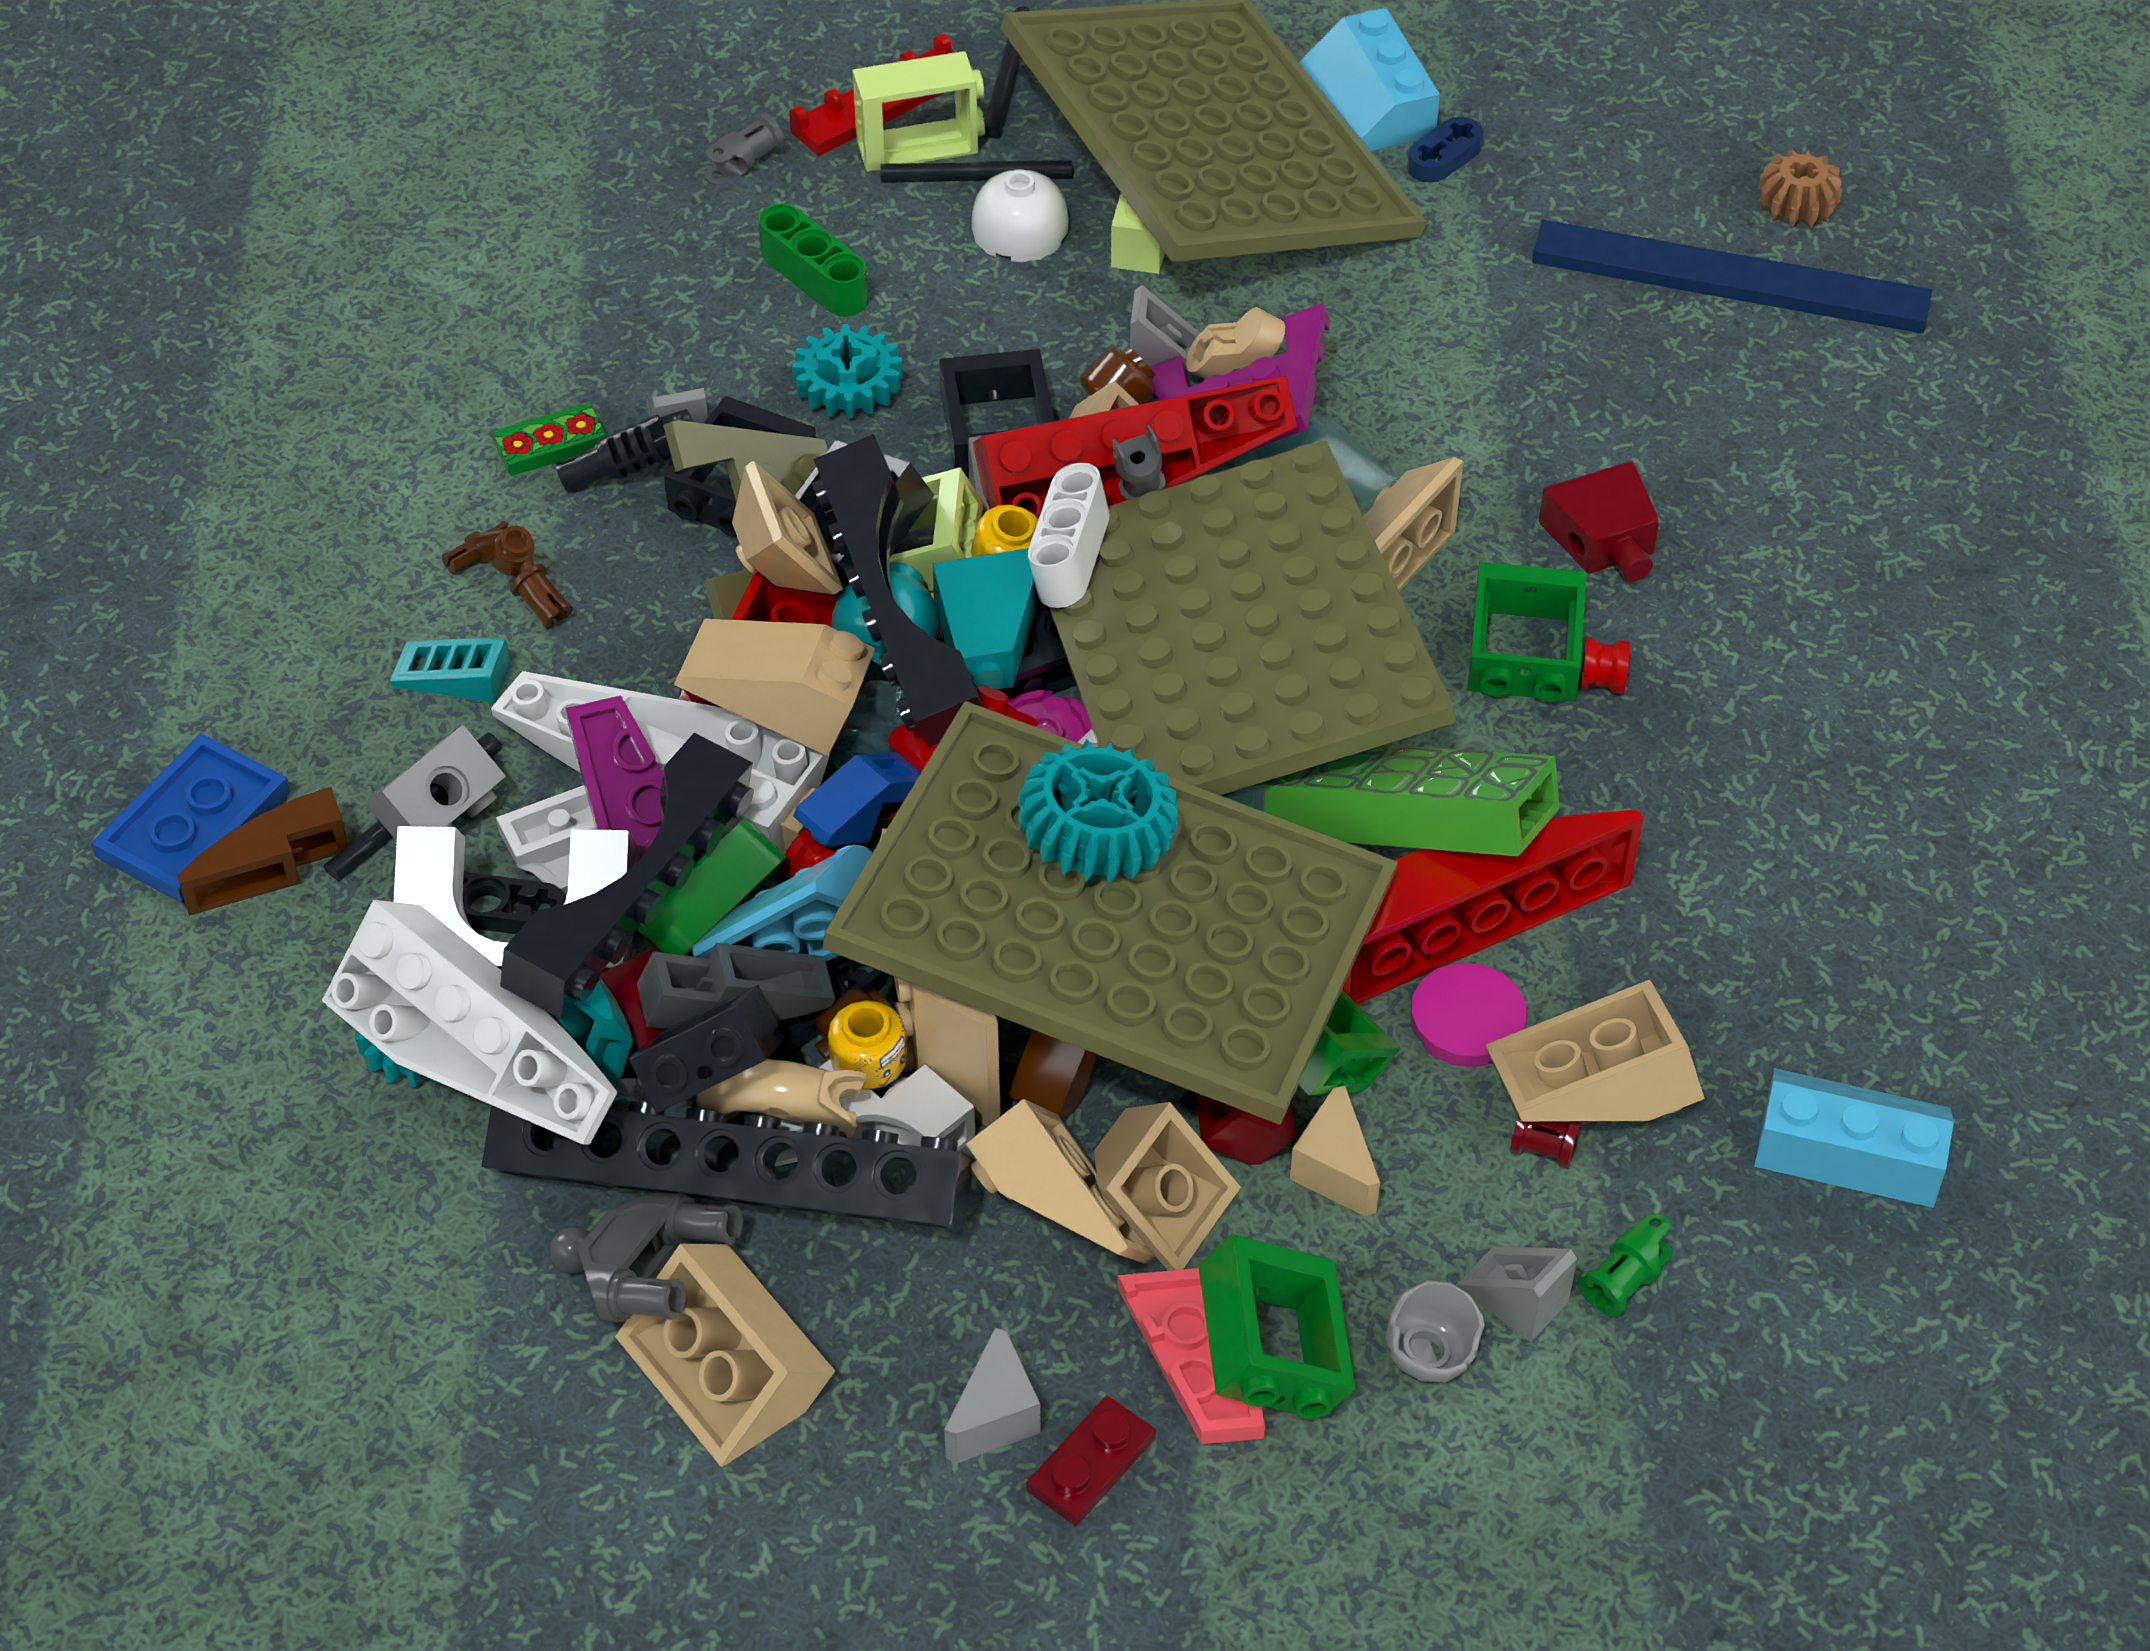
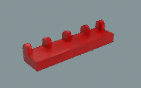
M945 33L934 37L933 49L917 57L913 51L908 50L900 54V62L951 54V41ZM835 88L824 92V104L808 112H805L800 105L789 110L791 133L818 157L856 138L854 88L842 95ZM943 93L882 103L883 124Z

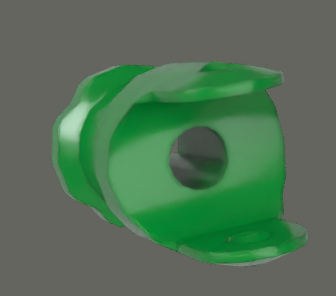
M1653 1213L1646 1215L1633 1228L1628 1229L1611 1244L1610 1255L1595 1270L1585 1271L1578 1278L1577 1286L1579 1292L1588 1303L1609 1318L1619 1317L1626 1310V1300L1641 1285L1648 1286L1660 1276L1661 1268L1672 1257L1670 1246L1666 1242L1661 1241L1670 1231L1669 1219L1661 1214ZM1653 1222H1657L1660 1224V1226L1653 1227L1650 1224Z

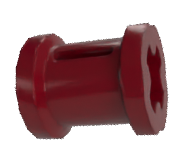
M1518 1115L1511 1140L1510 1152L1520 1154L1523 1150L1557 1159L1560 1167L1569 1169L1583 1121H1521Z

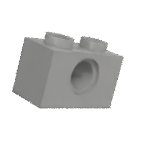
M461 725L365 804L397 841L398 826L454 827L451 822L464 811L471 818L497 798L491 789L506 776L467 728ZM431 782L441 785L446 790L448 795L447 806L441 805L434 800L430 792Z

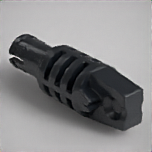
M687 409L663 417L657 414L640 420L638 424H630L624 430L618 429L612 435L606 434L596 442L595 448L556 462L559 479L565 490L571 493L609 476L611 479L616 478L620 480L629 473L634 474L639 472L641 468L645 469L653 466L655 462L661 463L672 456L663 425L677 420L694 422Z

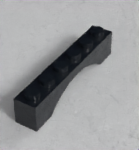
M872 434L813 459L821 480L812 483V486L823 512L827 513L833 510L837 519L836 523L828 525L839 554L842 556L850 553L854 565L845 568V572L856 598L859 599L866 596L869 602L870 609L861 613L873 642L884 641L888 653L878 657L890 686L893 687L900 684L905 697L897 700L896 705L908 732L918 729L929 748L940 743L964 701L983 708L984 705L960 650L936 640L915 625L895 601L890 582L889 553L894 527L903 507V501L875 435Z
M694 732L664 766L659 800L662 823L656 838L644 856L621 878L596 893L564 905L537 910L503 948L500 987L560 1019L576 1001L585 1002L594 991L600 973L609 962L617 964L623 958L630 945L632 935L641 925L648 927L655 920L661 909L664 897L672 888L680 890L684 886L698 857L703 852L710 854L716 848L726 824L732 817L740 819L745 814L754 795V789L749 787L753 762Z

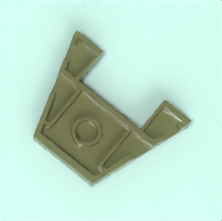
M681 420L663 425L675 472L725 461L736 503L744 468L753 460L795 496L816 468L813 459L826 454L828 451L825 439ZM829 531L824 541L828 551L834 554L838 549ZM743 570L704 581L714 619L731 620L753 576L750 571Z

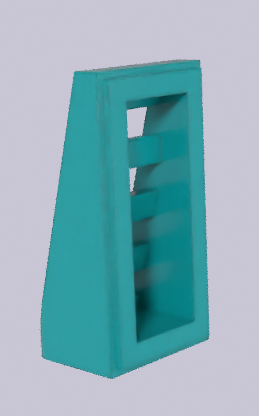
M496 638L406 641L390 679L391 687L495 703L511 664L507 641ZM416 657L425 658L421 670L410 671ZM436 660L443 661L440 670H433ZM455 663L462 664L460 669H453Z

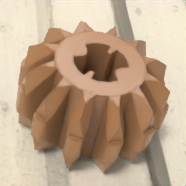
M1789 149L1786 156L1773 155L1771 162L1768 166L1764 167V172L1760 175L1758 189H1760L1761 210L1771 211L1773 221L1783 219L1784 217L1788 218L1791 228L1798 220H1803V223L1810 229L1817 219L1828 222L1830 215L1833 211H1836L1837 204L1841 200L1843 189L1841 188L1842 181L1839 176L1840 168L1829 165L1828 156L1817 158L1811 156L1810 150L1805 154H1797L1794 150Z

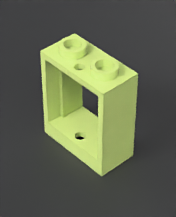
M965 51L853 69L856 138L867 172L880 170V164L922 163L978 153V136L985 134V125L982 110L980 107H977V99L984 98V87L980 70H972ZM955 91V119L883 130L882 103Z
M961 467L922 478L934 496L909 531L935 524L933 544L894 554L889 558L890 563L907 564L919 571L924 579L923 586L928 591H933V563L971 557L970 551L979 519L982 517L983 501Z

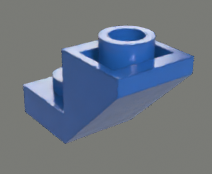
M898 752L855 755L797 805L793 817L812 832L811 836L814 840L828 847L839 848L843 844L869 842L882 805H897L899 802L904 801L921 772Z

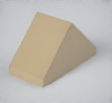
M1335 1087L1293 1147L1290 1180L1363 1216L1376 1214L1380 1181L1346 1087Z

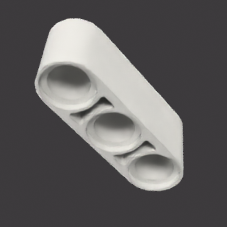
M1071 464L1063 467L1055 474L1028 549V559L1038 597L1048 607H1067L1083 597L1109 522L1110 513L1100 472L1091 464Z

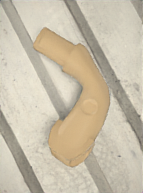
M767 1059L696 1094V1108L723 1113L722 1123H728L740 1111H749L800 1123L815 1122L840 1127L839 1137L851 1138L856 1132L858 1125L856 1113L845 1110L840 1105L839 1099L842 1097L855 1099L866 1081V1073L854 1070L828 1071L800 1063Z

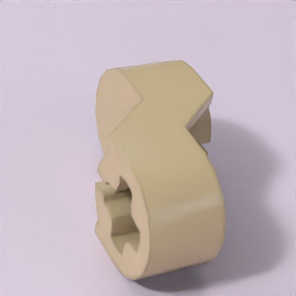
M1257 307L1250 309L1238 322L1210 324L1192 343L1186 358L1187 370L1206 379L1213 375H1225L1234 369L1244 368L1259 358L1272 357L1283 341L1285 324L1282 320Z

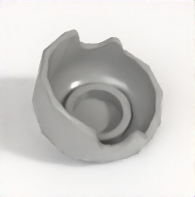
M1426 1280L1407 1289L1399 1297L1388 1319L1386 1347L1390 1350V1358L1403 1372L1420 1381L1445 1383L1467 1371L1468 1365L1476 1357L1480 1338L1485 1327L1484 1318L1472 1296L1451 1282ZM1430 1341L1440 1349L1441 1359L1439 1361L1435 1357Z

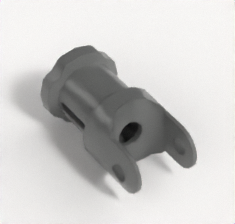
M759 113L752 118L750 125L739 132L730 131L720 137L719 141L712 144L706 151L708 160L715 163L706 169L704 174L706 181L710 184H721L733 176L739 177L751 170L755 165V161L769 152L777 153L784 149L785 137L776 120L767 113ZM714 173H719L721 177L713 178L712 175Z
M1149 424L1145 425L1146 434L1133 437L1120 444L1116 439H1112L1114 464L1117 474L1121 477L1118 487L1121 498L1124 501L1143 496L1151 491L1166 489L1165 477L1160 471L1162 455L1158 437Z

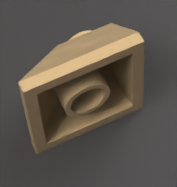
M754 460L747 464L744 468L732 521L740 543L736 547V553L743 565L752 574L759 571L776 586L827 594H836L842 590V584L814 513Z
M1170 1102L1126 1108L1094 1150L1099 1190L1168 1271L1184 1269L1241 1188Z

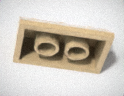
M1456 457L1406 471L1392 487L1386 486L1381 490L1373 507L1363 516L1399 592L1455 533L1463 461Z
M894 976L899 1000L895 1004L896 1013L902 1018L906 1031L907 1057L903 1071L916 1072L923 1065H927L974 1106L975 1120L988 1127L1000 1118L998 1022L996 1015Z
M680 1244L656 1279H679L682 1281L686 1292L683 1312L677 1313L678 1318L675 1320L665 1319L664 1317L633 1315L626 1320L615 1336L720 1467L727 1465L804 1414L835 1372L827 1360L728 1244Z

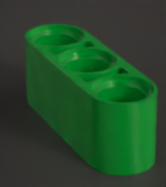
M772 204L760 212L758 225L761 256L767 264L835 315L844 317L854 316L866 308L868 304L866 263L858 254L798 208L790 204Z
M746 817L719 841L716 848L710 854H705L693 866L687 882L680 890L673 888L664 897L661 909L655 920L648 927L641 925L637 930L659 952L689 956L693 952V946L729 912L741 906L783 864L787 856Z

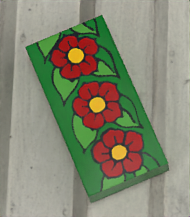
M590 402L492 431L494 443L510 476L554 464L595 448L596 442L600 440V437L606 435Z

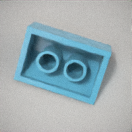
M1387 8L1343 17L1299 62L1370 151L1419 140L1437 127L1440 93Z
M853 844L842 847L836 851L835 855L813 867L798 871L794 877L778 886L759 892L754 899L729 912L693 946V957L708 958L716 942L824 956L825 962L839 956V954L823 949L824 933L873 852L861 845Z
M1774 1068L1754 1167L1934 1208L1947 1167L1954 1124L1951 1108Z

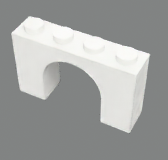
M398 826L394 902L421 905L502 970L503 948L508 943L492 941L477 934L470 925L464 911L465 836L456 827ZM571 829L568 892L565 904L596 893L621 878L635 865L636 840L629 830ZM632 939L623 958L617 964L609 962L601 973L631 959Z

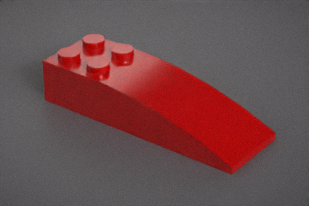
M1636 809L1551 818L1519 856L1422 849L1395 859L1394 861L1398 863L1393 880L1342 990L1356 1004H1360L1431 973L1439 967L1447 966L1630 886L1644 817Z

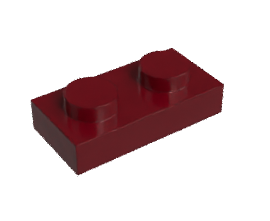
M1106 1394L1026 1481L1027 1492L1077 1527L1156 1439V1429Z

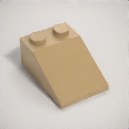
M704 619L674 685L828 756L853 707L875 648L862 642L852 633L838 631L825 624Z
M1650 979L1485 1045L1521 1121H1650L1665 1114L1679 1111L1685 1106L1704 1099L1688 1045Z
M1023 1099L966 1143L977 1159L971 1164V1168L978 1180L990 1193L994 1194L996 1191H999L1007 1199L1015 1200L1118 1255L1147 1265L1158 1260L1101 1193L1098 1187L1096 1168L1058 1114Z

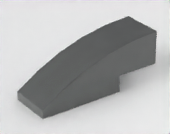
M717 942L708 958L652 952L637 982L646 1027L670 1028L756 985H759L776 1021L829 1008L835 1001L824 956Z

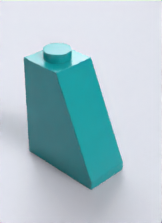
M1029 548L932 564L934 601L938 609L945 644L960 650L976 688L978 686H988L998 690L1014 686L1039 601L1028 559Z

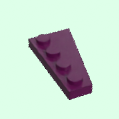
M621 695L568 707L565 710V715L596 830H629L636 840V864L656 838L662 823L659 800L663 773L656 762L653 751ZM704 852L694 862V865L705 855Z

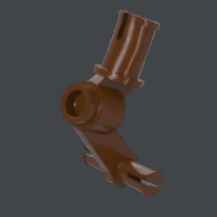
M502 521L483 533L478 531L472 532L465 537V543L442 554L443 564L446 568L449 566L448 571L452 574L457 573L458 570L477 560L482 564L492 559V563L498 571L514 576L515 580L510 586V592L514 596H521L546 629L555 626L553 618L561 622L568 618L573 610L571 604L562 597L546 577V567L543 564H533L534 541L531 534L523 527H508V523Z

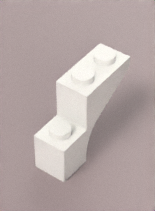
M830 1059L819 1067L820 1069L833 1071ZM923 1065L908 1078L902 1077L896 1080L882 1098L872 1090L861 1089L855 1099L849 1097L839 1099L840 1105L845 1110L856 1113L858 1125L856 1132L851 1137L854 1139H861L862 1129H873L899 1134L897 1144L920 1146L922 1136L958 1141L957 1151H959L967 1142L975 1137L974 1106L927 1065ZM754 1112L752 1114L781 1120L780 1130L802 1132L803 1123L761 1113ZM787 1149L777 1157L775 1167L797 1162L795 1150Z

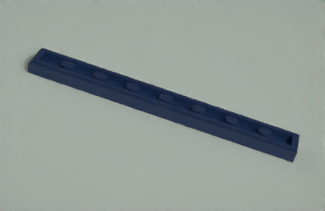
M1543 219L1532 258V263L1922 334H1924L1932 289Z

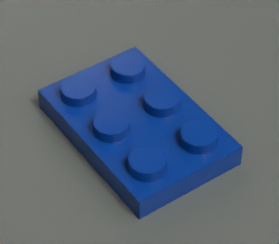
M200 733L91 843L95 857L171 898L184 903L185 900L177 875L202 852L229 832L260 814L275 808L290 792L288 779L286 776Z

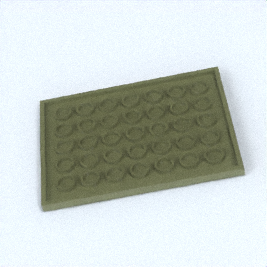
M1199 0L1004 13L1000 28L1172 262H1188L1197 259L1274 253L1276 251L1314 249L1325 246L1355 245L1364 242L1394 241L1396 239L1421 237L1427 222L1426 219L1249 0Z
M1327 440L1302 445L1291 451L1261 460L1249 461L1232 469L1212 475L1200 476L1186 483L1160 491H1151L1143 496L1108 506L1110 513L1109 522L1085 594L1079 601L1067 607H1048L1098 747L1104 748L1111 740L1114 750L1125 752L1130 748H1134L1137 760H1154L1155 772L1168 773V777L1217 795H1223L1456 723L1454 705Z
M964 701L824 933L823 949L1280 1125L1393 880L1398 862L1168 777L1170 788L1177 791V816H1179L1176 834H1173L1170 849L1166 851L1165 857L1158 858L1152 871L1140 869L1133 880L1117 873L1111 884L1102 875H1092L1085 883L1083 874L1075 870L1062 876L1058 862L1042 864L1040 850L1027 848L1026 834L1020 831L1018 821L1020 810L1018 799L1020 788L1024 787L1026 774L1030 771L1031 765L1039 764L1045 751L1058 754L1064 742L1076 749H1080L1082 744Z

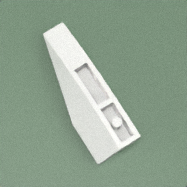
M525 671L519 674L492 706L491 711L494 717L579 773L581 772L565 715V710L568 707L621 695L653 751L662 773L667 762L694 732L753 762L749 787L754 789L752 801L740 819L732 817L726 824L721 839L747 817L784 854L785 847L781 823L808 790H811L812 787L817 789L820 786L829 759V754L826 756L722 707Z
M373 900L322 1001L396 1064L578 1143L590 1144L618 1093L592 1059L545 1010L500 987L501 970L421 905Z

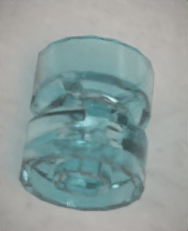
M871 680L862 684L853 707L829 752V758L833 765L840 769L851 758L859 754L897 752L887 741L890 733L904 723L896 705L897 700L905 697L901 687L898 685L891 687L889 682L883 680Z

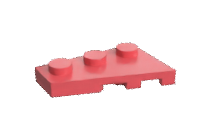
M1199 1269L1117 1275V1289L1201 1445L1264 1439L1265 1424L1262 1407L1249 1406L1243 1401L1216 1395Z

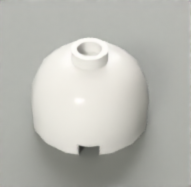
M1012 170L1000 173L990 178L976 196L972 213V232L976 243L992 256L996 257V253L1002 256H1011V261L1017 262L1038 260L1056 252L1061 246V241L1068 233L1069 215L1064 196L1053 181L1040 173L1029 170Z

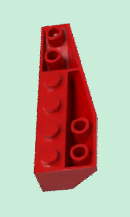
M1284 375L984 435L972 442L983 494L989 509L999 505H1014L1025 508L1039 520L1053 477L1063 467L1075 463L1091 464L1098 469L1108 506L1123 502L1124 500L1121 498L1118 487L1121 477L1117 474L1114 464L1112 439H1116L1120 444L1133 437L1146 434L1145 425L1147 424L1152 427L1158 437L1162 455L1160 471L1164 474L1166 488L1179 485L1297 427L1287 376Z

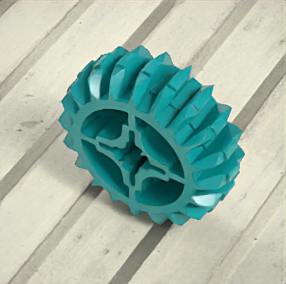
M1088 739L1085 740L1080 749H1076L1064 742L1058 754L1045 751L1039 764H1032L1030 771L1026 774L1024 787L1020 788L1018 799L1020 831L1026 834L1028 849L1040 850L1042 864L1059 863L1062 876L1075 870L1083 874L1085 883L1092 875H1102L1111 884L1117 873L1133 880L1140 869L1152 871L1158 858L1165 857L1166 851L1171 847L1173 834H1176L1179 816H1177V791L1170 788L1168 773L1155 772L1153 759L1137 760L1134 748H1130L1125 752L1114 750L1111 740L1104 748L1094 747Z

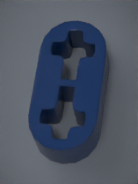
M1453 117L1446 120L1410 147L1407 165L1409 174L1414 179L1427 183L1439 182L1481 152L1482 126L1476 120L1468 117Z

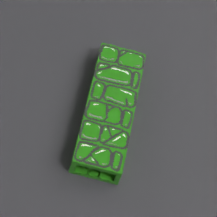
M1398 745L1378 746L1220 795L1346 843L1519 856L1560 809L1555 756Z

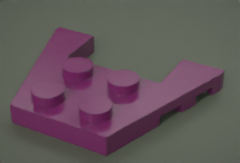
M1324 303L1280 318L1285 324L1284 336L1288 349L1287 352L1274 357L1259 358L1249 366L1225 375L1210 376L1195 386H1190L1187 368L1181 355L1149 366L1156 374L1151 380L1155 387V394L1153 396L1159 401L1286 375L1297 427L1250 450L1308 430L1317 388V381L1314 376L1316 365L1323 359L1325 350L1322 342L1323 333L1329 330L1330 318Z

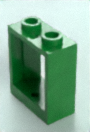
M1479 562L1467 691L1485 693L1495 697L1511 695L1539 698L1547 702L1559 700L1575 702L1581 669L1586 572ZM1527 587H1534L1535 589H1534V590H1528V589H1526V588H1527ZM1488 613L1567 621L1564 660L1485 652Z
M1342 990L1299 1085L1309 1096L1330 1094L1333 1088L1345 1086L1347 1093L1363 1092L1373 1084L1401 1047Z
M1231 1234L1198 1265L1216 1395L1240 1400L1246 1405L1253 1407L1265 1406L1295 1413L1303 1419H1317L1329 1414L1335 1406L1356 1390L1334 1260ZM1255 1300L1296 1310L1304 1364L1262 1354Z

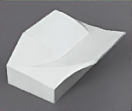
M584 785L496 817L498 831L517 867L532 872L542 882L554 884L560 889L568 886L571 829L596 830Z

